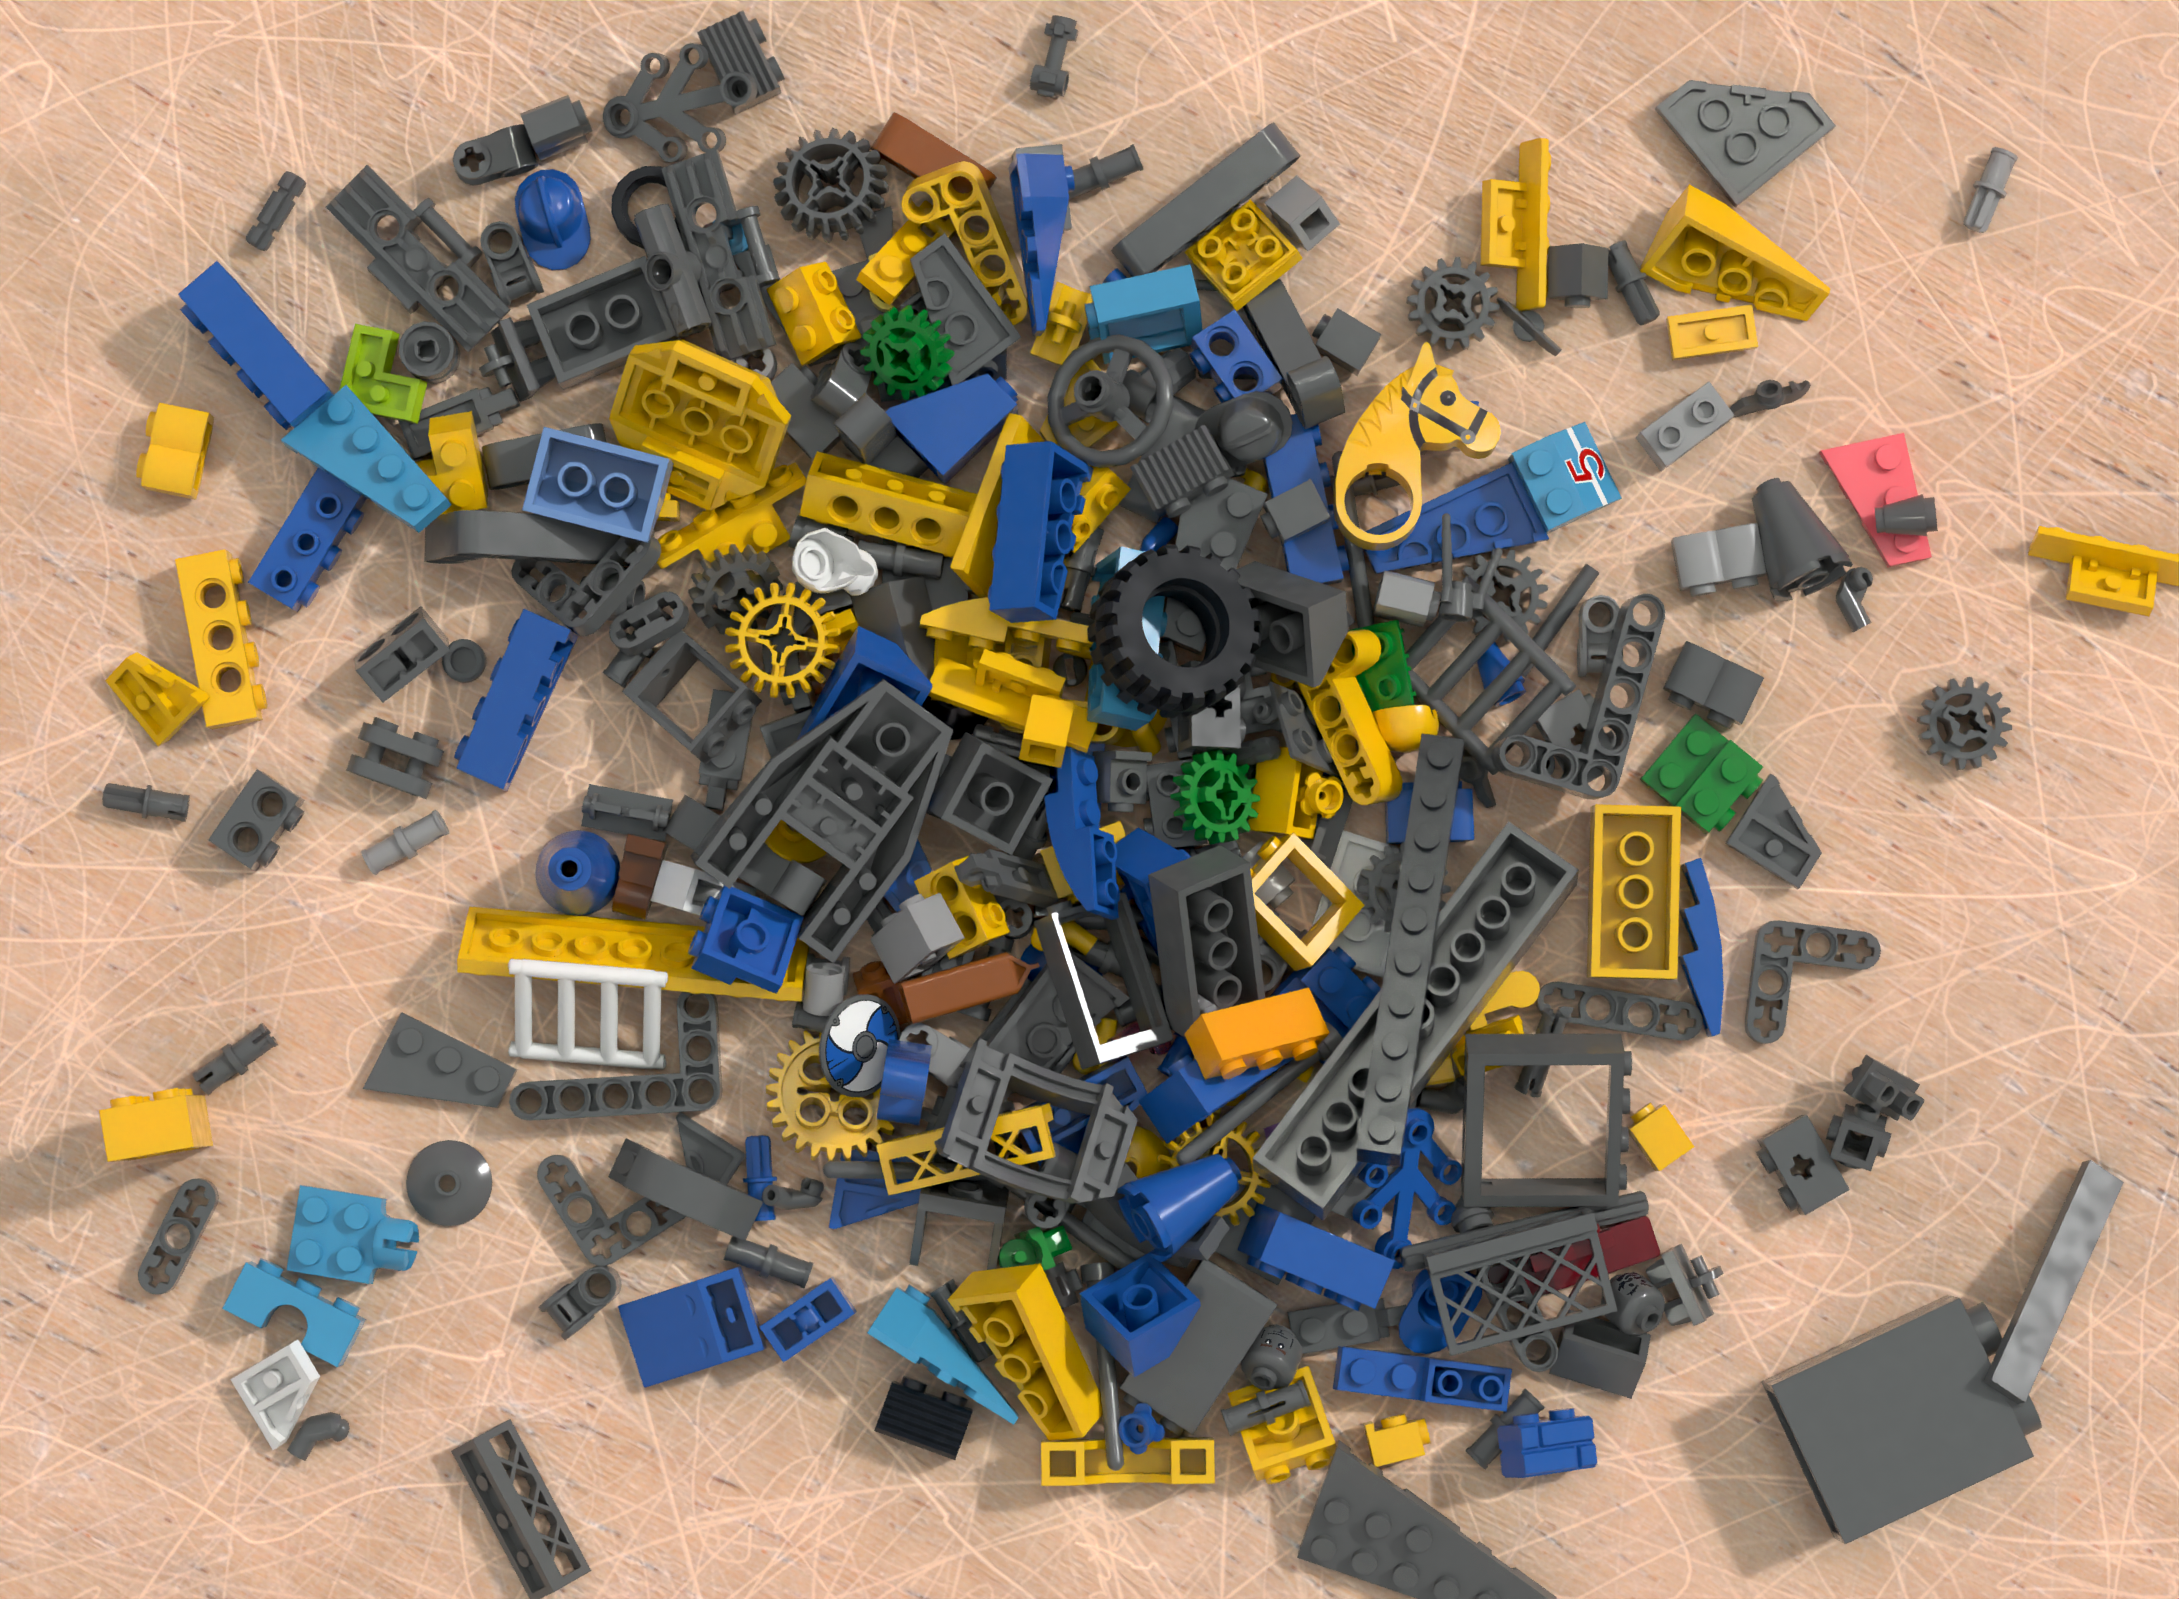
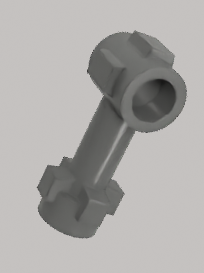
M1052 15L1051 23H1046L1044 34L1050 36L1051 41L1045 66L1036 64L1030 80V89L1037 91L1038 95L1054 99L1056 95L1065 96L1069 83V72L1061 70L1068 41L1076 42L1079 32L1075 29L1077 21L1071 18Z

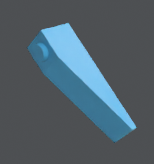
M910 1284L905 1291L897 1287L867 1333L915 1364L922 1363L937 1378L953 1387L958 1386L971 1399L1014 1425L1019 1418L1018 1413L977 1362L974 1361L952 1331L948 1329V1326L936 1311L927 1305L931 1298Z

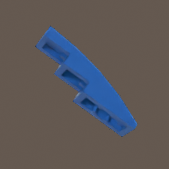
M1698 858L1681 865L1695 905L1679 912L1694 951L1678 958L1696 1007L1702 1015V1022L1707 1037H1713L1720 1034L1724 993L1722 944L1713 895L1702 859Z

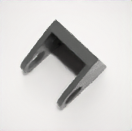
M954 1180L921 1188L909 1265L918 1266L929 1211L994 1222L987 1270L996 1269L1009 1190L1005 1187L999 1189L988 1180Z

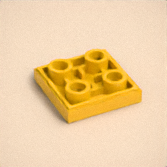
M1251 199L1184 252L1188 260L1236 312L1303 259L1299 251Z

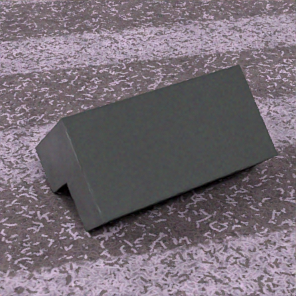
M924 577L886 582L870 588L864 594L850 595L858 626L896 643L930 681L934 672L935 639L927 637V629L919 627L921 616L933 611Z

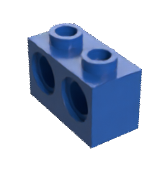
M1235 309L1192 337L1191 348L1193 351L1189 355L1202 375L1209 372L1216 382L1217 386L1213 390L1221 403L1254 391L1274 394L1281 389L1283 378ZM1222 339L1232 345L1233 351L1227 356H1217L1212 353L1209 346L1212 342ZM1241 374H1248L1255 378L1257 386L1250 391H1241L1234 385L1233 381Z

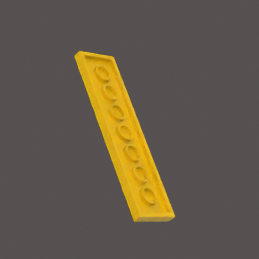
M469 906L457 958V972L478 976L515 977V975L509 974L508 962L510 959L625 967L667 972L668 981L665 987H661V990L689 992L692 994L728 995L736 998L752 997L774 999L776 1001L802 1002L809 945L797 936L782 986L775 994L737 977L729 985L691 969L695 957L688 954V950L697 930L704 932L705 926ZM532 977V979L558 981V979ZM575 981L576 983H587V984H599V985H601V983H596V982ZM618 984V986H623V987L644 988V986H632V985H620V984Z

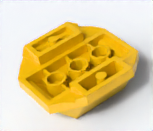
M685 340L635 345L628 355L609 416L610 423L621 447L668 458L674 463L666 492L708 511L725 505L729 500L744 497L765 488L771 478L791 419V414L779 402L768 377Z

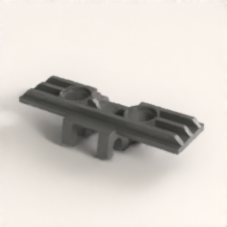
M717 149L661 168L685 251L692 252L700 262L701 277L697 284L712 322L709 330L716 354L728 360H733L776 345L760 288L776 283L780 280L778 271H773L757 218L761 215L759 207L751 206L736 211ZM712 204L716 210V220L711 226L702 228L696 221V212L700 206ZM742 224L757 276L746 277L744 272L738 270L735 265L728 242L734 239L733 226ZM738 287L741 293L740 302L732 309L724 308L720 302L721 292Z
M366 165L326 208L375 257L374 261L367 267L368 271L398 298L401 305L412 314L419 308L418 303H420L470 352L511 310L470 269L482 256L483 252L477 246L472 248L434 209L436 204L430 198L425 199L412 210L369 165ZM386 216L395 217L399 223V232L391 240L381 239L377 232L378 222ZM422 221L458 257L455 262L447 266L445 263L440 262L420 242L421 239L414 230ZM454 277L459 285L458 293L453 299L444 301L437 295L436 291L445 280Z

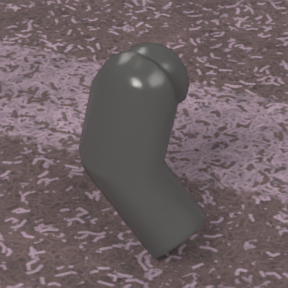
M1464 1076L1456 1078L1455 1081L1442 1090L1424 1087L1417 1096L1416 1107L1447 1114L1458 1113L1463 1109Z
M333 1412L311 1416L304 1421L287 1451L297 1458L306 1461L317 1441L333 1438L336 1442L344 1440L350 1430L347 1420L341 1419L340 1414Z

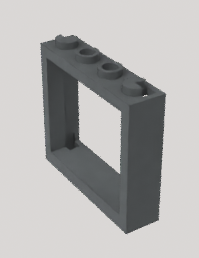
M1465 1034L1461 1162L1463 1207L1619 1206V1190L1627 1189L1626 1164H1620L1621 1152H1628L1629 1131L1628 1126H1622V1114H1630V1089L1623 1088L1624 1076H1631L1632 1053L1631 1051H1624L1621 1034ZM1609 1065L1605 1178L1482 1179L1485 1066Z

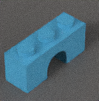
M260 1258L258 1264L252 1261L246 1262L222 1309L259 1328L267 1327L272 1315L282 1305L294 1306L302 1311L307 1320V1332L301 1343L304 1350L336 1367L343 1366L366 1321L365 1318L357 1315L360 1308L340 1297H337L334 1303L319 1295L322 1288L299 1277L297 1282L294 1283L282 1277L281 1274L284 1269L268 1260Z

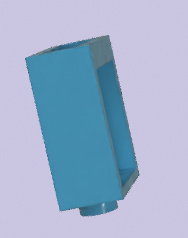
M1191 264L1090 286L1092 303L1084 304L1090 340L1097 337L1103 340L1107 336L1121 334L1144 341L1158 353L1190 346L1192 344V337L1203 330L1200 300ZM1114 352L1102 354L1104 364L1110 363Z

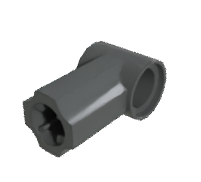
M1179 348L1173 351L1168 350L1162 355L1173 380L1174 395L1196 378V366L1191 362L1188 353ZM1148 367L1140 373L1135 370H1128L1122 383L1130 394L1128 408L1137 417L1150 423L1157 404L1156 383Z

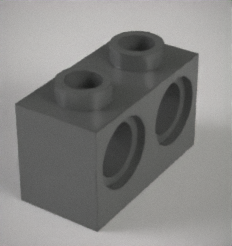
M420 606L354 658L355 669L382 703H384L450 651L449 641L433 619Z
M257 769L208 840L252 870L257 871L260 865L266 868L280 849L276 842L286 829L291 832L304 815L305 811L300 807L305 800L263 771ZM278 793L283 801L282 810L276 816L268 817L263 812L262 802L267 795ZM252 828L258 834V844L252 851L243 852L238 846V837L243 830Z

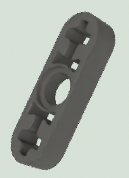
M202 1178L186 1181L178 1190L138 1271L139 1283L145 1291L151 1294H164L173 1290L178 1284L218 1205V1190L209 1180ZM202 1186L205 1188L204 1196L209 1201L207 1205H198L192 1217L200 1218L197 1226L186 1217L176 1216L179 1208L184 1213L188 1212L192 1204V1199L187 1196L188 1191H197ZM174 1224H183L190 1232V1241L182 1249L173 1248L167 1241V1232ZM159 1247L167 1254L180 1256L181 1259L178 1264L174 1260H169L165 1268V1274L170 1276L168 1283L159 1282L157 1286H154L152 1284L153 1276L148 1271L150 1267H159L165 1258L163 1255H157Z

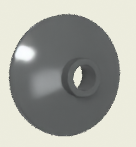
M439 1141L424 1148L412 1161L406 1180L407 1193L411 1204L423 1218L442 1226H456L474 1219L485 1208L492 1192V1174L486 1159L474 1147L460 1141ZM445 1175H450L455 1179V1187L450 1192L444 1191L440 1186V1180Z

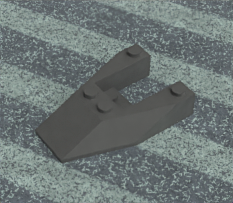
M882 679L772 757L719 817L691 855L694 864L730 889L780 820L786 822L842 863V866L803 918L798 933L800 940L834 963L911 860L953 729L889 682Z

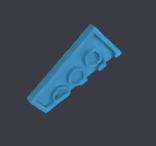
M347 385L281 439L287 448L296 454L299 453L310 460L313 465L341 480L347 487L358 494L361 493L378 507L418 533L451 506V503Z

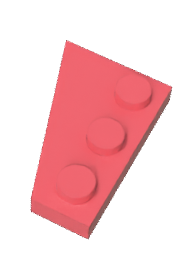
M1904 433L1825 449L1819 452L1825 464L1829 466L1837 479L1846 499H1849L1861 519L1862 526L1888 568L1932 557L1927 536L1888 534L1886 532L1877 533L1876 507H1883L1887 504L1918 496Z

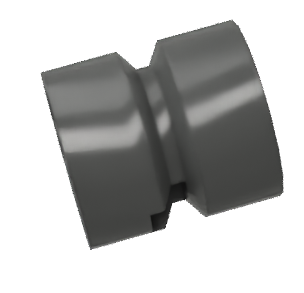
M423 321L413 324L404 332L399 343L401 361L417 379L430 384L441 383L453 376L459 367L461 354L458 344L444 327L435 322Z

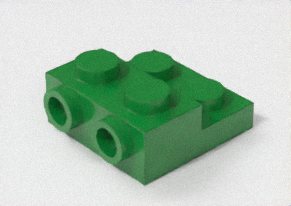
M1695 713L1640 780L1669 805L1681 807V815L1704 834H1707L1713 827L1720 832L1736 814L1730 807L1737 798L1742 795L1748 799L1759 787L1763 779L1757 774L1762 770L1763 766L1732 740H1727Z

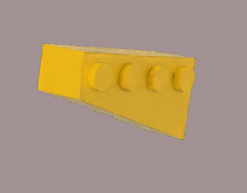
M1041 1264L972 1272L947 1299L956 1312L963 1310L973 1325L969 1328V1331L978 1343L985 1341L998 1359L994 1363L995 1367L1003 1378L1007 1377L1012 1380L1021 1392L1017 1397L1047 1439L1053 1441L1083 1438L1102 1416L1101 1393Z

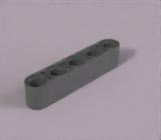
M1274 122L1269 124L1122 239L1111 250L1131 277L1157 272L1288 169L1301 155Z

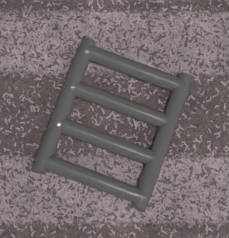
M1470 576L1465 577L1462 582L1471 584L1472 592L1476 594L1479 584ZM1486 593L1484 609L1481 612L1490 622L1431 687L1413 669L1457 621L1445 620L1438 616L1405 654L1409 653V658H1406L1407 666H1411L1412 669L1408 673L1413 692L1416 691L1415 697L1423 705H1428L1431 713L1435 709L1438 721L1455 738L1464 739V748L1492 775H1495L1499 771L1493 766L1491 759L1494 745L1503 738L1516 734L1524 735L1562 693L1564 696L1568 695L1576 688V685L1540 646ZM1503 633L1520 652L1467 710L1458 717L1442 699ZM1533 664L1549 680L1548 684L1488 748L1471 729L1526 669ZM1510 743L1507 746L1505 755L1515 744Z

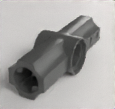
M659 204L634 215V221L648 257L644 268L645 279L652 289L660 291L677 338L688 337L711 327L710 324L712 322L697 284L701 277L700 262L692 252L685 251L669 204Z

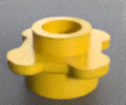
M1310 773L1305 779L1306 789L1304 799L1300 803L1301 810L1307 815L1316 812L1320 813L1323 818H1332L1343 803L1344 793L1341 782L1334 776L1325 779L1321 778L1318 773Z

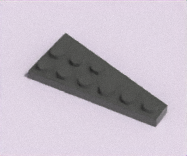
M1338 1440L1302 1539L1297 1558L1417 1599H1557L1555 1595L1516 1567L1510 1568L1492 1555V1550L1480 1541L1476 1543L1460 1532L1458 1525L1408 1489L1402 1490L1383 1476V1471L1372 1463L1366 1464L1351 1453L1350 1447Z

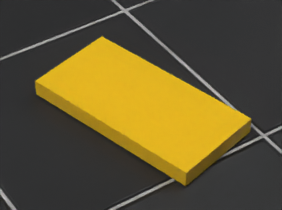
M1009 413L1006 417L950 568L979 598L988 597L989 587L992 584L994 568L992 551L997 539V506L1001 500V466L1005 461L1006 445L1045 442L1022 415Z

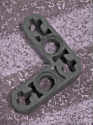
M652 534L648 543L621 536L580 585L576 584L552 562L515 560L511 570L512 578L575 634L589 636L600 629L660 558L661 545ZM639 545H641L644 548L638 554L635 552V550ZM624 561L629 565L627 569L622 566ZM533 568H536L544 575L540 582L529 574ZM619 573L617 584L612 589L603 591L605 580L610 575ZM566 584L564 595L559 600L550 602L553 590L559 585ZM595 595L601 598L598 603L593 599ZM585 610L587 614L581 619L579 614Z
M1780 920L1769 921L1763 924L1757 931L1754 943L1745 1015V1031L1748 1037L1754 1042L1767 1044L1777 1041L1783 1035L1786 1026L1793 962L1851 970H1865L1874 966L1879 960L1881 948L1877 938L1864 931ZM1775 927L1780 929V936L1787 938H1796L1794 929L1802 930L1798 940L1799 956L1791 954L1794 946L1790 945L1779 946L1777 952L1771 951V944L1764 942V936L1772 934ZM1814 933L1825 935L1830 943L1828 953L1821 958L1811 956L1806 949L1807 939ZM1837 935L1844 936L1841 945L1853 946L1858 944L1859 939L1865 940V947L1871 948V956L1863 957L1862 963L1856 962V955L1840 953L1841 962L1835 961L1834 957L1838 950ZM1766 970H1774L1782 978L1781 989L1773 995L1765 994L1758 984L1760 975ZM1756 997L1764 1001L1780 1000L1779 1009L1770 1007L1769 1020L1776 1022V1029L1768 1031L1767 1037H1762L1760 1029L1754 1027L1753 1024L1755 1019L1762 1018L1764 1006H1755Z
M564 1155L549 1156L540 1163L537 1171V1178L542 1189L584 1256L590 1263L597 1266H607L616 1262L687 1217L669 1209L662 1214L668 1221L660 1225L656 1212L647 1205L651 1200L644 1197L609 1219L575 1163L570 1158ZM553 1162L558 1167L567 1166L569 1172L564 1175V1179L569 1187H572L576 1182L581 1187L580 1191L568 1194L561 1203L556 1194L563 1193L564 1190L557 1181L549 1183L546 1178L551 1173L549 1165ZM576 1198H584L592 1206V1215L586 1222L577 1223L568 1214V1206ZM642 1211L650 1217L651 1228L646 1235L635 1236L628 1230L627 1220L633 1212ZM618 1222L622 1235L631 1242V1245L624 1248L622 1240L609 1248L612 1254L609 1258L606 1259L603 1254L595 1256L591 1250L596 1246L594 1238L600 1235L602 1239H608L615 1235L617 1232L611 1226Z

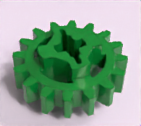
M911 305L905 306L900 312L895 307H892L883 314L884 316L880 314L870 323L872 327L863 334L862 338L869 342V344L860 350L861 355L871 359L864 367L865 371L875 370L878 374L873 383L876 386L882 382L887 383V394L890 396L900 389L904 400L910 399L915 392L919 397H922L931 392V389L935 391L944 383L943 378L952 371V367L946 362L955 355L953 350L944 347V344L951 339L950 334L940 335L937 331L942 322L939 319L933 323L926 321L928 311L925 309L917 316L913 315Z
M1215 750L1193 755V761L1184 762L1180 765L1185 775L1173 778V782L1180 787L1179 792L1170 794L1171 799L1180 803V807L1173 812L1174 816L1184 815L1186 821L1182 829L1183 831L1196 829L1194 834V840L1196 841L1208 839L1209 845L1238 840V834L1249 832L1251 829L1246 820L1258 817V813L1251 808L1252 803L1260 801V796L1251 792V787L1258 783L1257 779L1246 778L1245 774L1249 766L1248 764L1236 766L1237 755L1234 753L1223 756L1222 750Z

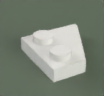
M296 1340L230 1380L270 1447L274 1450L287 1442L320 1375L299 1340Z

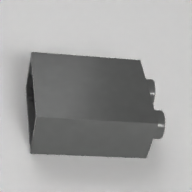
M1946 1295L1761 1381L1829 1529L1836 1540L1844 1544L1852 1542L2034 1457L2025 1436L2041 1429L2042 1424L2030 1396L2028 1395L2026 1402L2017 1404L1983 1382L1991 1366L1988 1357L1996 1354L2002 1341L2000 1331L1983 1302L1965 1309L1959 1297Z

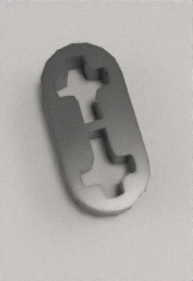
M673 592L658 593L616 617L610 625V639L626 655L635 656L641 654L684 629L689 621V610L677 594ZM669 605L673 609L672 615L674 617L667 621L663 617L664 612L662 609ZM632 626L636 630V639L629 642L625 638L627 636L625 630Z

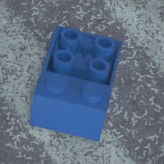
M741 1266L618 1306L644 1388L767 1348L763 1333L759 1328L760 1324Z

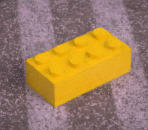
M1595 804L1590 807L1587 978L1677 979L1681 807Z

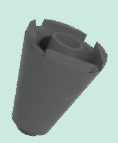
M1773 478L1760 484L1756 488L1758 493L1752 498L1756 523H1758L1770 592L1776 601L1793 600L1790 592L1801 589L1805 596L1843 577L1846 574L1843 565L1847 567H1852L1853 565L1849 555L1790 481L1781 482L1780 478Z

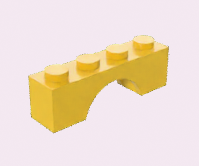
M1213 1437L1163 1438L1161 1441L1150 1443L1147 1446L1146 1452L1142 1454L1133 1453L1130 1447L1122 1441L1124 1465L1118 1471H1113L1107 1466L1105 1439L1041 1440V1486H1078L1102 1483L1215 1484Z

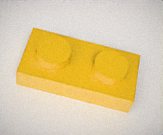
M1752 304L1674 315L1666 318L1672 361L1750 350L1758 347Z

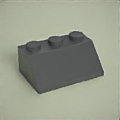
M1256 561L1236 569L1241 575L1237 579L1243 589L1250 587L1255 597L1249 602L1251 609H1258L1260 612L1261 623L1254 628V632H1259L1262 637L1260 648L1252 653L1257 659L1254 667L1311 687L1319 686L1348 633L1346 591Z

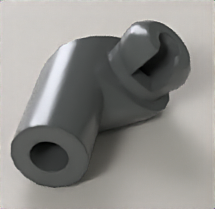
M1865 567L1852 568L1847 571L1836 593V602L1852 632L1872 623L1861 604L1867 588L1873 582L1872 573Z
M806 1177L801 1182L800 1191L777 1185H768L763 1191L762 1199L768 1206L785 1210L815 1207L823 1199L820 1196L824 1190V1184L818 1180Z

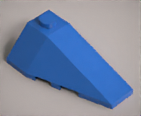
M1023 153L1015 155L1008 169L1032 335L1034 337L1041 336L1046 329L1069 201L1068 192L1075 190L1072 166L1064 165L1063 155Z
M858 626L838 658L836 666L823 687L797 740L882 679L889 682L920 706H922L930 693L932 683L896 643Z

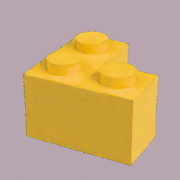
M472 411L430 418L428 436L433 459L417 461L415 463L451 503V506L442 514L460 510L487 508L488 486Z

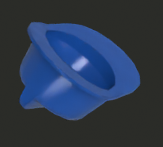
M554 169L540 170L529 175L519 185L515 196V211L523 243L529 256L540 266L551 270H563L578 264L587 253L591 238L582 195L576 182L566 173Z
M1426 1268L1416 1275L1412 1284V1298L1399 1322V1337L1405 1347L1415 1353L1422 1354L1438 1352L1447 1347ZM1466 1271V1272H1465V1273L1471 1275L1472 1277L1475 1276L1474 1274L1470 1273L1469 1271ZM1459 1274L1440 1278L1444 1296L1459 1304L1471 1281ZM1476 1286L1465 1305L1466 1309L1473 1312L1482 1297L1481 1287ZM1446 1303L1449 1317L1451 1318L1456 1308ZM1461 1312L1452 1327L1455 1339L1461 1333L1470 1317Z

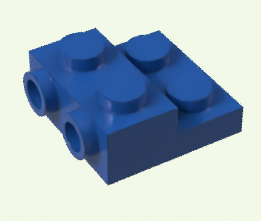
M724 885L716 898L709 895L701 911L699 919L707 923L704 932L697 930L690 944L688 954L695 957L691 969L729 985L737 977L776 994L782 986L804 917L734 887L729 889Z
M1338 946L1334 951L1327 948L1313 966L1298 971L1294 970L1269 997L1309 988L1324 1021L1331 1024L1341 1037L1344 1038L1381 988L1368 975L1361 981L1352 971L1357 965L1356 962ZM1326 1059L1325 1061H1322V1060H1318V1061H1319L1321 1064L1324 1065V1063L1327 1061V1059Z

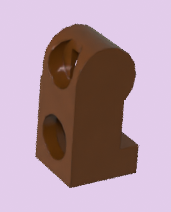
M631 834L627 835L612 912L644 920L647 918L652 903L650 900L668 844Z

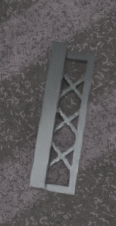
M511 1419L451 1451L530 1599H541L591 1571ZM501 1433L510 1448L508 1460L499 1457L490 1442V1439ZM515 1474L526 1478L530 1486L528 1498L517 1493L513 1485ZM536 1512L545 1515L551 1525L549 1536L537 1531L534 1525ZM556 1550L565 1553L574 1568V1571L563 1577L554 1562Z

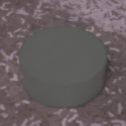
M459 639L449 644L450 651L442 657V665L447 675L455 681L463 683L472 682L479 678L486 667V656L483 649L477 643L468 639Z

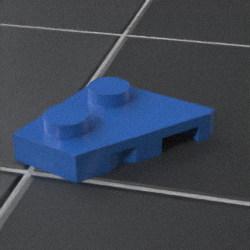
M857 1149L851 1151V1161L880 1162L876 1151L867 1150L868 1155L865 1158ZM841 1152L840 1161H845ZM906 1156L892 1159V1162H914ZM837 1178L829 1228L837 1229L919 1203L921 1188L888 1196L884 1179ZM913 1179L896 1180L897 1184L912 1181Z

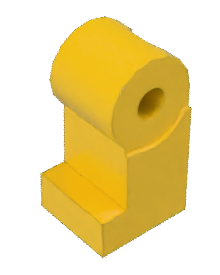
M1526 971L1511 972L1469 1027V1030L1472 1031L1487 1026L1484 1015L1486 1013L1508 1006L1524 1008L1534 1004L1540 992L1536 977Z

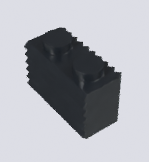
M903 1376L901 1383L892 1381L874 1431L956 1460L973 1413V1409L966 1407L968 1399L947 1391H943L941 1398L926 1393L927 1384Z

